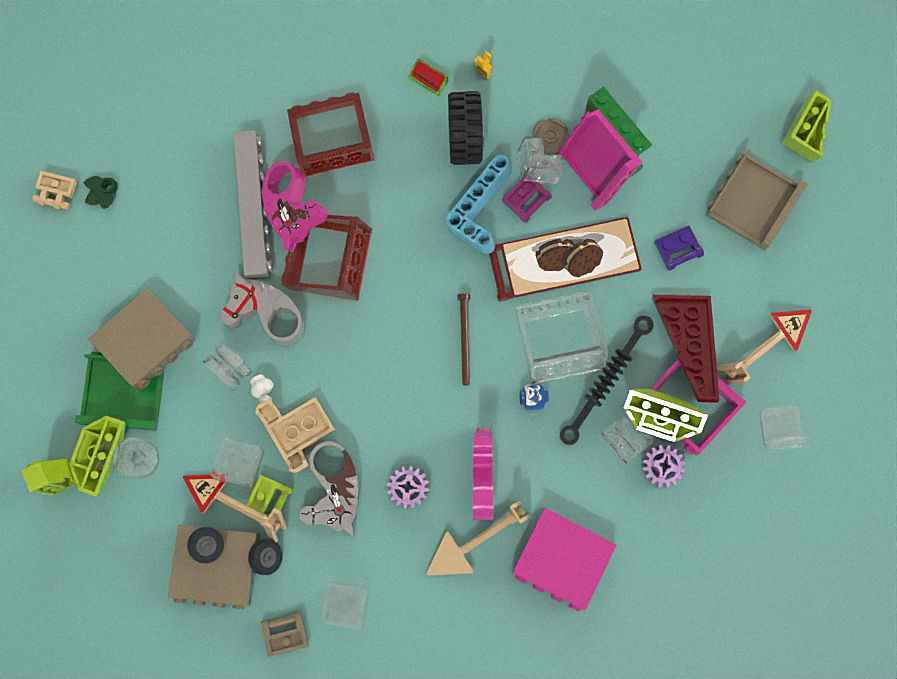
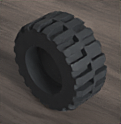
M477 91L451 92L448 94L450 163L453 165L480 164L483 161L481 94Z

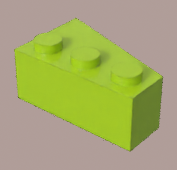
M814 91L807 96L781 144L812 163L823 156L822 147L823 141L826 138L825 129L829 120L832 100L818 91Z
M71 458L33 461L27 464V468L21 470L30 493L53 496L75 485L76 482L69 467Z

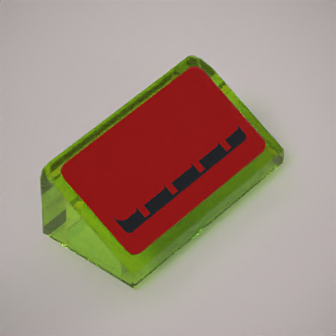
M419 58L416 60L408 78L437 96L440 95L449 82L447 75Z

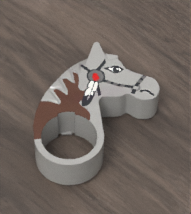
M332 441L320 443L312 450L309 465L313 474L327 491V496L319 500L316 506L309 505L303 507L299 513L300 520L305 525L324 524L334 529L335 532L345 530L349 535L354 536L352 523L356 516L359 499V482L355 464L342 445ZM326 446H335L344 455L345 464L342 469L343 472L337 475V477H326L316 469L315 457L319 450Z

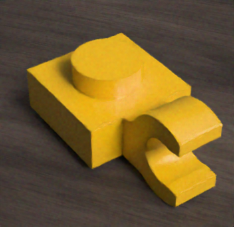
M485 51L483 57L479 55L474 60V68L486 80L492 76V64L490 63L492 55L488 51Z

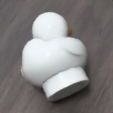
M262 374L253 377L250 380L252 386L251 394L253 397L259 398L258 405L269 398L272 400L267 394L273 389L274 383Z

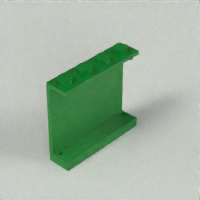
M604 86L588 97L585 113L589 111L592 113L599 109L638 158L640 154L652 146L650 141ZM642 164L636 169V171L631 175V177L643 168Z

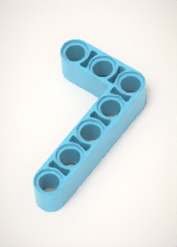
M497 155L493 158L446 217V223L450 231L483 254L491 253L495 249V243L491 234L474 223L473 220L511 174L512 169L508 157L505 155ZM474 231L471 235H467L468 232ZM483 241H489L487 244L482 245Z

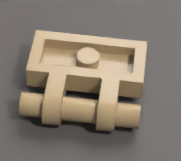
M40 171L35 188L41 191L40 196L34 194L32 201L37 202L41 206H53L57 210H69L70 203L64 202L65 197L73 198L78 181L73 178ZM49 194L57 195L56 199L49 198Z

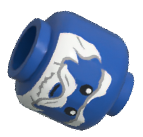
M540 384L525 385L519 393L520 405L524 406L526 410L543 409L545 402L549 401L548 391H544L543 386Z

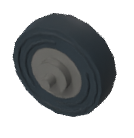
M202 527L196 529L190 535L187 549L189 555L195 561L211 563L221 556L224 550V540L216 529Z
M261 539L253 544L248 555V562L253 572L259 575H271L278 570L282 562V550L277 542L271 539Z

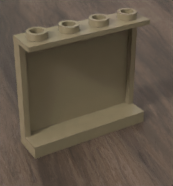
M748 149L745 155L741 153L735 163L738 164L736 169L731 168L726 176L728 179L726 185L722 183L716 192L719 194L716 200L712 199L707 206L709 212L706 216L765 251L782 227L806 188L807 183L801 180L797 184L748 155L751 151Z
M148 288L88 338L136 391L144 389L154 376L160 375L169 363L175 362L179 354L184 350H188L196 340Z
M178 525L168 598H174L173 602L186 603V600H193V604L205 605V602H213L215 607H225V604H231L233 609H244L245 606H250L249 596L253 570L250 568L248 555L253 544L259 541L260 533L216 529L223 537L224 550L221 556L214 562L199 563L189 555L187 543L190 535L196 529L202 527Z

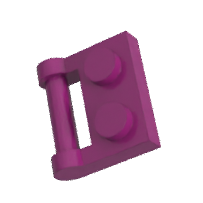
M527 173L502 199V202L524 223H527L530 220V216L545 201H549L552 195ZM538 192L541 196L524 212L521 208Z

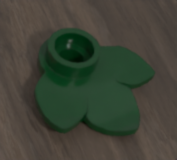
M93 176L83 182L90 189L85 199L86 204L98 205L100 203L102 209H106L113 203L114 194L118 190V184L113 178L107 177L102 179L99 176ZM112 185V187L109 190H107V186Z

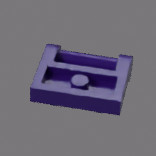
M690 226L677 230L654 242L669 271L675 269V266L695 257L700 258L704 256V251ZM690 246L693 249V251L681 255L675 259L670 258V255L675 254L681 250H684Z

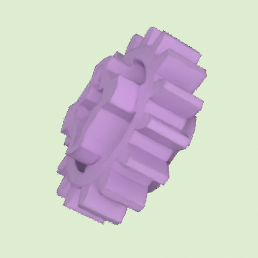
M659 445L658 451L653 447L651 449L652 454H645L648 460L642 461L646 465L642 471H647L648 474L645 476V479L650 477L652 479L651 485L657 482L658 488L662 484H664L665 488H669L670 482L674 486L677 484L675 479L682 480L679 474L685 473L686 470L682 469L681 466L686 463L680 461L683 457L682 454L676 455L677 449L670 451L669 445L665 449H663L662 445ZM662 454L660 460H652L656 455ZM671 457L674 459L676 465L673 464V462L671 461ZM665 462V466H667L668 469L662 471V467H660L659 464ZM651 468L656 471L657 477L653 474ZM668 473H675L672 478L665 480Z
M403 466L402 472L395 470L396 476L390 475V479L393 480L392 483H387V486L391 487V490L387 491V493L393 494L390 500H398L396 504L398 507L403 503L404 509H407L409 504L412 508H415L414 503L416 502L421 505L420 499H427L424 492H429V489L425 488L429 481L423 480L426 475H419V468L414 472L412 466L409 467V470H406ZM406 475L402 482H397L401 476ZM414 476L420 480L421 485L414 483ZM410 482V485L417 489H411L409 493H406V490L399 486L407 485ZM395 489L403 493V500L398 497ZM420 493L417 498L410 500L413 494Z

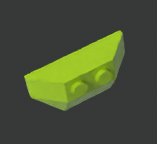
M630 389L624 405L625 411L637 430L673 442L700 434L708 416L707 413L688 401L651 389Z
M104 416L82 428L69 463L78 491L96 497L99 496L111 476L123 444L126 422L110 416Z

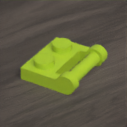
M260 475L246 506L266 515L265 513L276 489H279L281 493L274 508L281 511L288 495H291L293 489Z

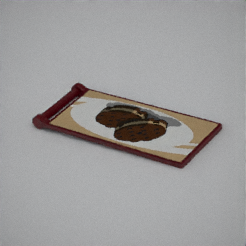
M628 217L495 244V249L489 253L499 302L639 272L642 269ZM499 250L502 251L511 289L509 293L505 291L496 252Z

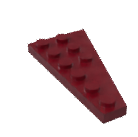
M653 295L652 300L697 402L718 403L719 387L711 296Z

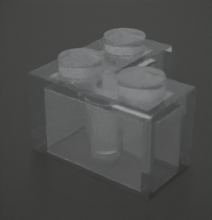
M524 137L518 148L521 180L557 184L564 172L562 155L545 154L542 138Z

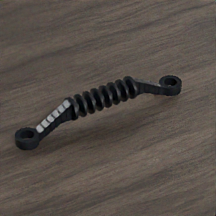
M640 316L635 320V332L623 350H615L618 357H610L614 363L607 362L606 365L609 367V370L602 369L605 376L598 375L601 383L593 382L597 389L589 388L592 395L585 394L584 397L588 402L571 426H565L561 430L560 440L563 444H575L579 439L578 429L593 407L602 406L599 399L606 400L603 392L610 394L611 391L607 386H615L611 380L619 381L616 373L623 375L620 367H628L624 361L631 362L633 360L629 355L642 335H647L652 331L654 323L650 317ZM640 321H646L649 325V328L647 330H641L638 326V323ZM565 431H573L575 434L574 440H566L564 437Z

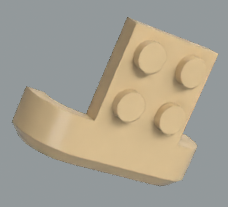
M316 397L282 416L270 398L259 404L255 411L284 458L289 472L298 473L310 466L302 450L336 431Z

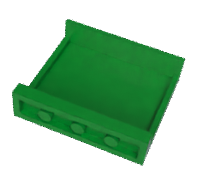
M92 352L91 355L84 354V357L88 359L81 413L76 415L75 423L89 425L104 416H110L126 422L125 428L157 431L164 371L160 375L154 376L144 389L136 391L101 352Z

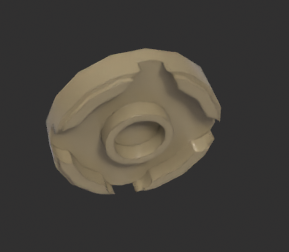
M555 118L539 121L532 133L535 148L546 155L558 154L557 151L566 144L565 140L569 137L566 125Z

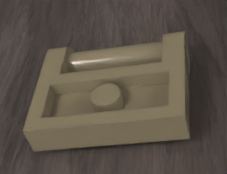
M301 611L269 621L267 619L261 621L269 657L309 646ZM296 622V629L271 635L272 628Z

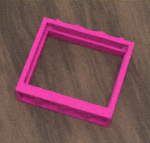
M679 358L651 387V390L657 391L681 365ZM719 377V395L733 407L697 446L689 438L679 440L685 445L683 448L691 455L700 454L746 404V401Z

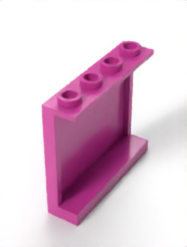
M599 109L592 113L589 111L581 117V123L573 128V134L565 140L566 144L557 151L558 155L554 159L557 162L564 158L594 194L596 200L591 206L595 211L611 201L642 163Z
M544 508L512 573L516 574L515 579L523 583L528 580L533 583L532 588L542 593L544 590L552 593L551 598L559 602L562 599L568 601V607L579 612L580 609L586 610L617 545Z

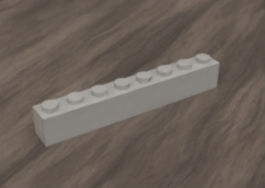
M256 130L233 132L244 276L247 279L270 278L273 266L268 256L271 253L270 242H267L270 230L269 225L266 224L267 214L262 198L263 182L265 179V173L261 169V165L264 164L263 154L260 153V147H263L262 137L258 136Z

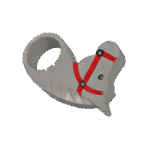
M234 272L235 283L229 287L230 300L220 313V319L229 329H236L241 325L243 319H250L255 315H259L267 335L275 344L291 346L297 343L304 334L305 323L293 301L271 285L258 280L244 279L237 272ZM284 312L285 314L296 316L298 318V326L293 334L283 338L272 334L271 326L278 314Z

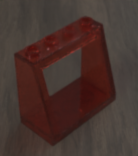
M347 93L342 97H330L325 101H313L308 105H296L291 109H287L297 164L305 177L375 161L359 93ZM354 105L363 142L304 156L297 118Z
M327 215L325 221L315 226V228L347 233L337 286L299 283L310 231L303 242L296 244L293 253L288 251V255L285 258L286 265L282 274L281 285L294 291L358 301L372 228L359 217Z

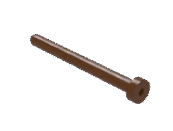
M470 294L457 295V300L460 301L462 383L464 386L470 384L468 300L471 299Z

